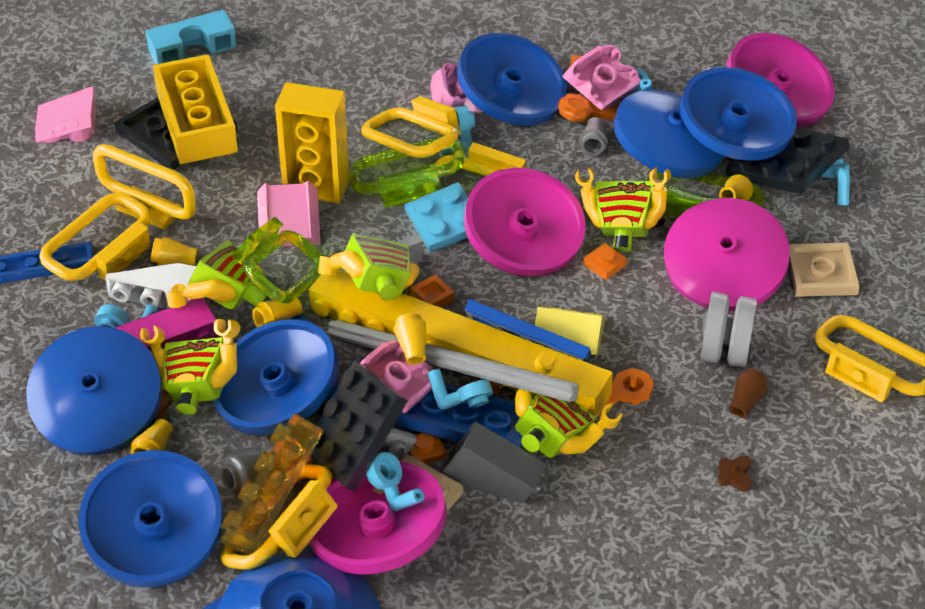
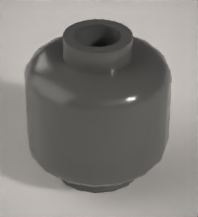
M251 447L233 453L226 458L221 469V479L228 491L233 492L237 496L246 497L265 490L270 486L275 470L274 463L259 448Z

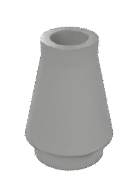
M597 117L591 118L588 121L586 128L579 138V145L587 155H599L608 145L604 122Z

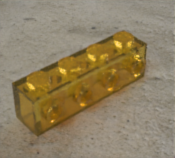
M293 413L285 426L281 423L278 424L269 440L274 444L270 453L263 451L253 468L258 472L255 480L252 482L247 479L237 496L238 499L242 500L238 510L235 511L231 508L220 526L226 530L220 542L245 556L253 554L259 549L324 432L323 429Z

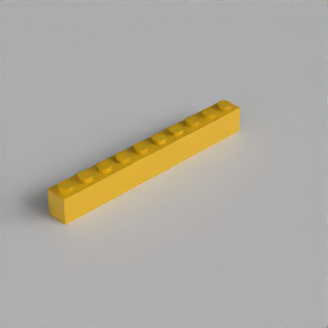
M337 270V275L321 274L308 289L311 310L321 317L328 316L335 320L395 335L393 330L396 325L395 320L403 314L417 313L426 322L425 343L534 372L536 370V358L543 351L547 350L546 354L542 357L543 363L546 366H551L554 360L558 358V365L551 373L544 375L576 383L579 386L576 402L595 418H597L612 395L613 372L403 293L392 300H384L377 293L358 289L350 274L342 270ZM503 385L514 390L515 392H517V390L519 389L508 385Z

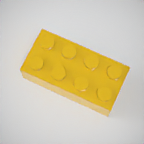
M209 54L152 65L156 92L180 164L237 153L235 124Z
M285 82L275 104L282 185L301 184L309 180L318 189V200L340 203L350 180L345 91Z

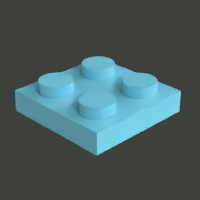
M459 182L404 204L406 214L429 252L468 238L464 227V210L468 196Z

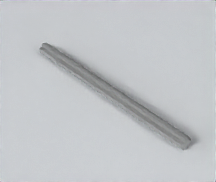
M332 320L328 324L329 329L327 333L330 337L376 349L383 342L398 341L396 335L340 320ZM425 343L426 360L424 362L566 402L576 401L578 398L579 386L576 383Z

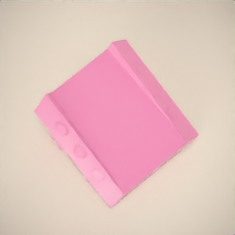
M613 45L597 46L577 59L562 76L600 110L609 108L635 91L640 86L641 81L634 67L623 65L619 62L621 53Z
M445 63L432 76L430 89L433 101L452 108L467 106L469 111L483 112L463 92L458 81L456 64Z
M93 86L38 105L35 128L36 143H55L65 138H70L74 142L88 140L91 134H95L97 110Z
M309 180L306 183L268 185L265 182L257 191L260 247L320 244L317 187Z
M399 341L383 342L361 361L362 364L408 400L402 411L403 413H407L432 390L427 373L434 369L426 362L417 365L407 364Z

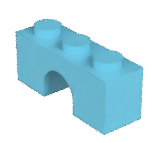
M224 9L145 30L148 50L156 64L185 59L183 50L191 45H202L209 50L210 54L237 47L235 28Z

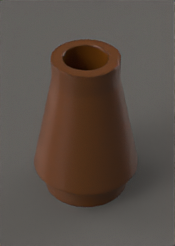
M746 369L738 375L732 402L728 409L731 414L745 419L752 408L768 391V379L762 372L755 369Z

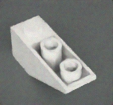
M174 263L109 273L105 276L108 295L119 302L131 301L145 306L154 305L168 309L171 308L168 305V292L171 291L175 284H183L187 288V284L196 266Z

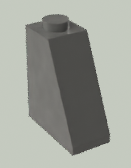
M475 421L448 454L440 473L462 484L464 487L523 503L530 495L535 497L541 490L545 482L541 475L546 463Z

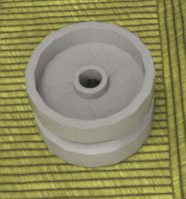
M711 292L708 311H705L700 340H703L700 361L717 363L721 359L723 344L729 345L727 356L729 366L746 368L757 298L741 296L737 300L735 314L731 315L728 314L730 306L729 295Z

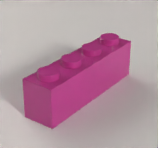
M203 298L190 300L183 307L168 308L116 327V329L135 336L150 352H152L151 345L141 340L140 331L142 328L148 329L150 339L152 340L155 337L154 325L164 330L165 339L161 343L162 349L169 342L219 338V335L214 331L216 318Z

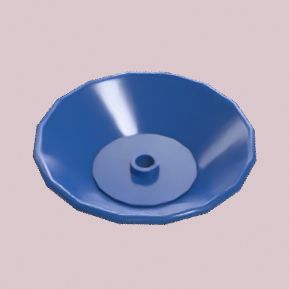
M283 552L272 556L259 567L245 570L231 581L216 609H381V606L370 583L360 574L342 572L320 559L314 552H300L297 557H287Z

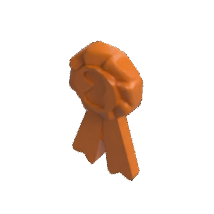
M568 93L560 99L558 109L560 114L571 122H586L591 117L614 120L621 102L618 101L609 108L600 110L582 94Z
M630 368L620 371L612 382V395L605 406L607 404H615L617 401L637 405L649 400L654 386L652 378L647 372L639 369Z

